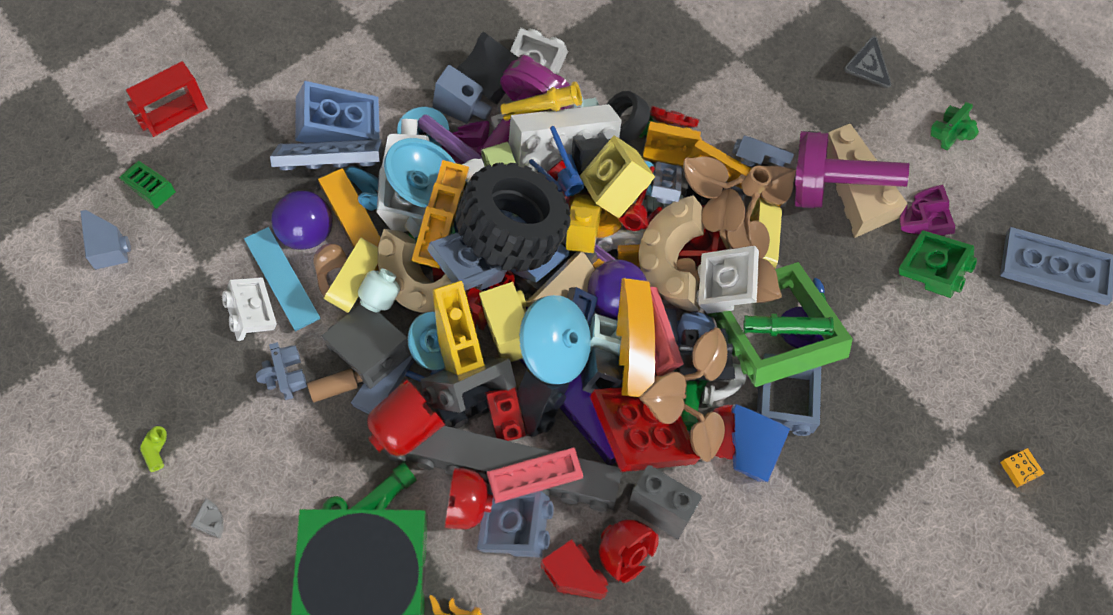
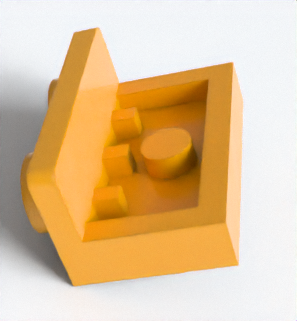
M650 121L643 160L655 163L662 162L684 168V160L691 154L694 146L700 139L701 132L690 128H680Z

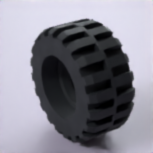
M503 162L495 163L492 166H485L480 171L475 172L459 202L455 218L460 236H463V242L468 248L471 247L473 249L474 255L478 258L483 257L487 260L486 263L491 266L496 264L501 266L503 270L510 271L511 269H516V272L527 271L528 268L534 270L540 268L541 265L547 264L556 253L571 222L569 206L566 204L564 194L558 191V186L553 181L549 182L541 172L536 173L532 171L531 167H520L518 163L511 162L507 165H504ZM500 210H505L514 213L515 215L522 218L527 224L520 223L510 219L509 217L504 215Z

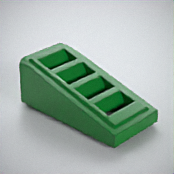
M140 161L136 162L119 177L124 184L155 209L176 192L167 179ZM141 170V172L137 176H135L132 180L130 179L135 173ZM145 175H147V177H145L140 183H138V184L136 183V182H138L142 177H144ZM153 180L150 184L143 188L149 181ZM158 184L159 186L150 193L149 191Z

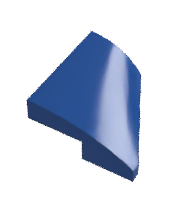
M733 404L731 413H735V432H732V442L735 445L733 469L758 482H768L790 428L750 409Z

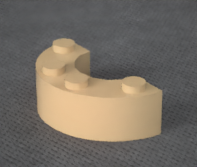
M694 196L680 199L679 202L675 201L661 210L649 223L648 228H646L639 247L640 268L647 281L650 282V286L657 287L660 296L669 304L687 311H700V306L697 302V291L699 290L700 283L690 272L678 271L677 259L679 252L687 242L695 237L704 235V225L702 223V211L704 208Z
M384 229L378 246L379 271L383 268L396 275L395 280L400 285V292L395 300L413 311L435 312L432 289L452 283L451 280L444 274L438 281L431 282L423 274L420 264L411 261L415 249V239L402 231Z

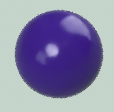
M294 191L283 196L277 202L272 212L271 222L273 231L281 243L292 249L306 250L314 248L326 240L332 230L333 217L328 204L320 196L309 191Z
M611 260L601 264L593 271L588 282V293L598 297L594 310L596 314L618 321L622 278L647 281L639 267L625 260Z

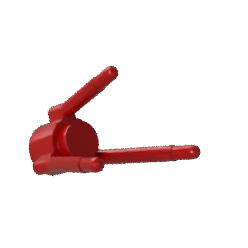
M650 166L649 168L652 171V173L655 170L654 166ZM647 189L642 191L636 203L630 205L618 219L630 231L646 230L652 219L662 210V207H658L647 217L646 208L642 205Z

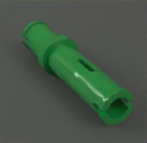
M770 314V316L744 315L743 320L744 334L770 333V336H777V334L832 336L833 331L831 330H834L833 317H777V314Z

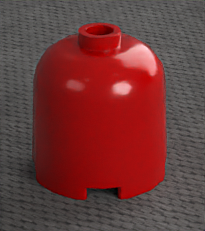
M405 380L369 413L367 423L372 435L368 439L379 452L385 449L391 455L404 456L440 430L445 424L437 413L433 412L425 403L426 400L408 380Z

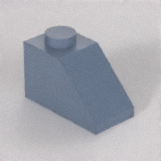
M87 210L80 211L85 256L93 268L96 270L127 263V252H131L128 237L123 236L115 225Z

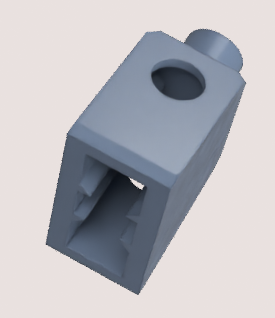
M448 65L436 82L432 108L466 124L469 123L473 115L486 121L492 111L491 106L481 101L483 94L482 86L451 65Z

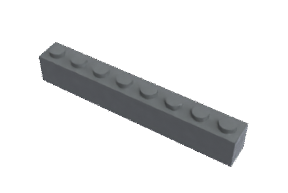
M443 426L404 456H394L383 449L385 455H388V459L397 463H405V460L416 462L418 467L426 470H433L434 467L445 469V473L453 476L454 468L468 469L481 475L487 484H489L488 471L556 453ZM578 458L583 473L582 479L541 490L548 497L549 495L561 497L560 500L566 504L577 505L578 502L590 504L589 507L595 511L606 512L607 509L613 510L622 472L619 467Z

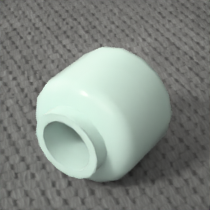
M383 268L380 271L373 270L368 272L358 289V296L361 299L360 303L368 310L377 313L381 310L390 309L400 292V285L395 280L396 275Z

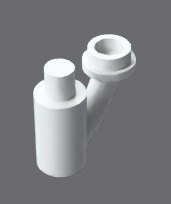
M733 363L735 379L721 381L728 382V385L718 390H715V386L712 385L704 387L703 404L712 407L714 401L733 395L745 384L747 374L743 375L740 364Z

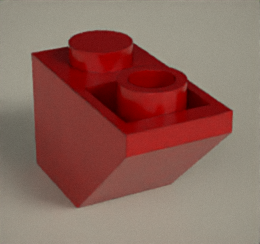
M572 539L541 560V568L558 592L599 600L607 595L608 590L606 586L608 582L598 569L596 571L592 569L587 562L590 560L587 551L581 544L576 546Z

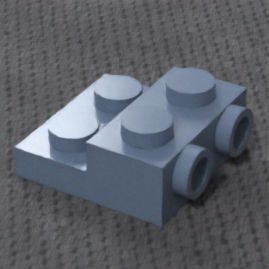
M744 135L743 139H737L732 154L741 157V163L751 167L756 166L757 163L761 165L766 155L770 156L769 162L783 167L785 162L790 164L794 156L793 152Z
M459 232L430 242L427 249L452 283L457 281L463 282L464 290L475 286L482 290L502 281L507 270L501 269V266L496 264L491 266L486 263L487 260L483 257L478 258L474 255L473 249L465 245L462 240L463 236H460Z
M542 491L495 503L493 498L491 513L485 512L481 521L477 550L488 553H510L517 557H542L543 549H548L550 544V535L546 531L547 519H552L554 512L553 503L549 501L550 498Z

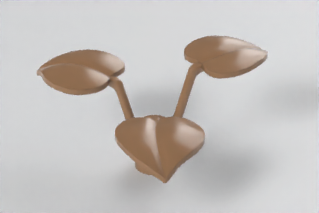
M710 157L685 158L683 166L686 180L690 187L700 196L717 198L721 195L723 188L729 189L739 183L742 184L743 192L747 196H751L752 200L741 227L736 231L726 232L727 242L732 249L755 246L759 250V258L763 259L770 244L769 232L762 222H750V216L760 194L764 201L775 205L783 204L790 198L796 169L781 166H754L747 176L740 175L739 178L726 183L729 177L728 171L719 160Z
M726 189L722 191L719 197L712 198L705 205L702 211V223L711 232L720 231V236L726 249H732L727 242L725 230L736 231L741 227L745 219V207L742 198L735 190ZM690 258L677 260L678 271L690 272L700 283L696 263ZM759 258L756 303L780 299L782 294L774 266L768 260Z
M717 327L704 333L694 346L692 359L695 368L698 370L696 373L682 375L678 372H670L664 376L654 377V383L640 396L641 401L649 407L655 418L662 423L671 424L675 422L683 410L698 419L699 422L691 428L690 441L695 454L705 462H710L722 444L725 433L723 419L715 412H709L704 417L700 412L684 404L683 399L686 398V380L701 378L703 374L707 380H715L722 373L726 365L727 345L721 330Z

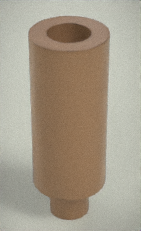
M351 368L309 382L307 385L314 403L358 388L357 383L363 381L357 372L353 373Z

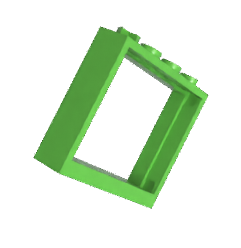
M799 262L775 269L779 288L782 290L789 287L809 317H833L834 330H831L833 331L832 336L822 335L823 341L761 360L731 311L708 313V316L713 317L716 321L717 328L726 329L728 344H733L732 356L738 358L743 375H748L754 387L849 357L852 337Z

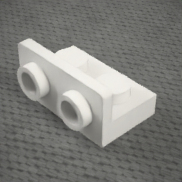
M263 278L229 281L226 291L222 293L223 306L228 308L230 314L229 327L232 332H235L237 341L244 340L246 333L274 330L277 323Z

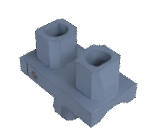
M278 342L269 344L274 367H271L270 361L262 362L263 369L256 373L257 382L266 383L268 390L276 388L275 381L278 380L280 391L284 394L285 400L294 398L293 392L307 387L302 369L290 373L287 371L288 366L301 363L296 345L280 348Z

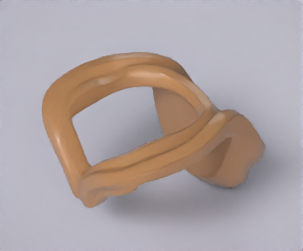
M336 244L323 245L316 251L313 258L319 290L324 297L330 288L326 275L335 268H342L347 261L343 249Z

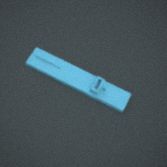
M267 227L244 238L294 330L297 331L321 319L270 228Z

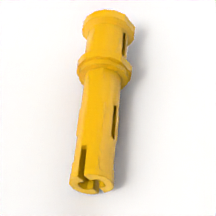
M575 81L570 86L556 89L552 87L545 94L501 104V113L506 114L503 118L505 121L511 119V115L536 113L548 109L557 112L560 111L561 107L573 104L580 106L582 104V95L579 85Z

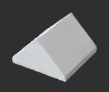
M381 168L379 171L377 213L391 230L408 231L404 225L409 216L421 227L426 208L412 204L401 197L390 185L384 168Z

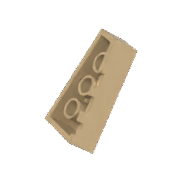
M851 123L828 133L827 159L877 161ZM836 183V190L842 198L845 206L844 211L847 219L851 222L854 238L898 219L908 204L896 186Z

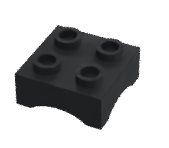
M483 31L478 37L474 49L466 60L457 67V70L482 86L483 95L495 104H498L505 95L500 82L501 77L508 65L519 57Z

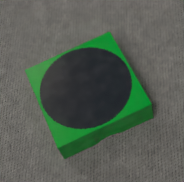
M299 509L291 615H424L425 595L422 578L427 548L428 515L426 511Z

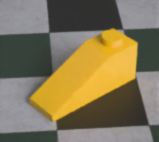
M579 192L572 203L570 210L571 222L567 230L566 250L594 253L602 207L597 205L588 193Z
M457 281L432 289L438 343L445 369L460 375L485 366L463 282Z

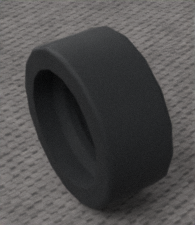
M621 91L607 102L620 118L628 108L633 106L630 117L620 128L619 139L624 142L636 139L644 131L649 121L650 107L647 102L631 91Z

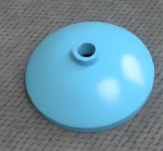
M406 138L399 140L390 147L385 156L384 170L390 185L401 197L412 204L426 208L430 201L434 183L437 181L442 160L453 163L455 161L445 150L432 142L418 138Z
M559 295L542 297L527 309L521 323L520 348L523 359L529 370L543 382L564 384L574 380L584 369L590 353L591 336L588 323L580 308L570 299Z

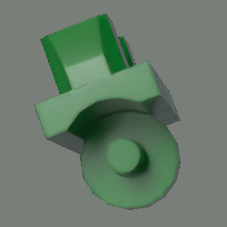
M965 102L961 108L949 105L943 114V121L947 122V124L936 120L932 125L931 136L941 140L942 149L948 151L957 139L960 141L964 139L970 141L977 137L979 133L976 126L977 122L971 120L969 116L973 104Z

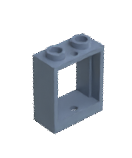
M765 353L762 360L776 356V354ZM821 366L788 377L810 380L808 416L769 411L771 382L758 386L757 413L790 428L789 431H793V434L798 436H807L815 432L820 425Z

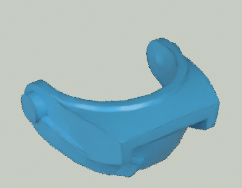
M348 167L345 171L347 177L363 192L358 196V202L370 211L377 209L378 193L375 190L378 191L379 179L357 167Z

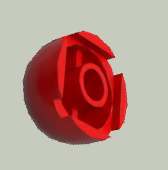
M454 468L445 528L467 530L476 527L482 521L485 512L491 513L493 494H487V483L477 472L463 468Z
M625 519L619 521L614 525H609L603 531L599 546V558L602 566L610 575L618 581L627 583L637 577L646 567L639 566V564L648 554L653 558L659 544V536L649 526L638 520Z

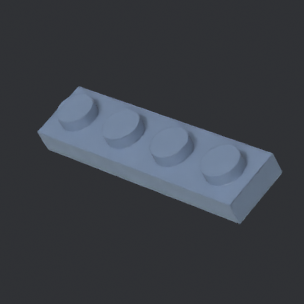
M656 162L651 197H656L658 202L671 204L672 201L679 202L682 166Z

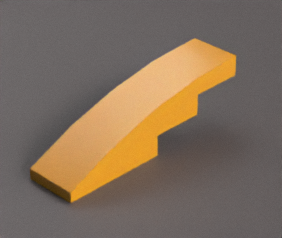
M442 160L437 181L434 183L429 204L426 206L412 262L440 269V266L427 249L430 242L451 234L456 211L469 173L468 166Z
M343 168L319 178L320 186L331 203L332 209L353 249L361 237L378 247L380 236L366 209L358 202V195ZM377 264L376 268L374 269V271L379 270L378 264Z
M622 278L616 336H622L619 365H624L622 395L640 397L654 383L655 330L650 282Z

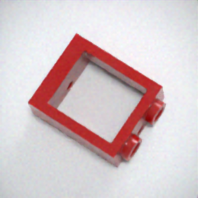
M183 61L126 89L131 99L126 103L136 116V121L143 131L148 129L153 137L208 109L195 77ZM184 88L185 94L148 113L146 112L144 107Z

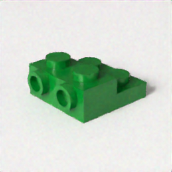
M922 230L899 267V275L925 283V290L952 298L954 292L960 293L966 281L964 277L966 272L972 273L975 269L977 258L974 257V246Z

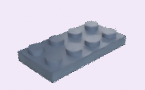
M382 139L278 144L270 156L271 167H279L280 170H292L296 166L306 165L308 169L321 168L322 164H333V167L349 166V163H359L360 166H372L376 164L375 162L380 161L383 142Z
M1012 227L1006 232L1000 277L1106 306L1112 302V254Z

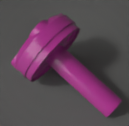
M520 55L517 60H513L504 71L500 80L503 90L513 102L545 94L552 87L559 89L570 86L563 77L553 73L527 55ZM572 105L561 107L560 110L570 109ZM502 118L479 150V155L482 156V149L505 142L509 144L511 119L505 121Z
M801 131L795 180V207L822 208L825 183L907 187L909 163L827 159L828 133H821V131Z

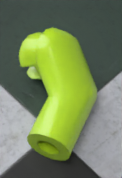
M161 426L153 427L147 433L140 446L141 453L150 472H155L164 467L159 453L166 441L167 432Z

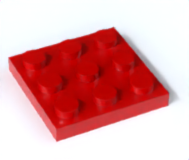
M622 388L594 389L591 393L590 399L621 472L645 470L648 465L654 468L695 465L700 459L691 446L690 435L681 415L675 422L665 424L655 418L649 407L641 401L640 397L622 395Z

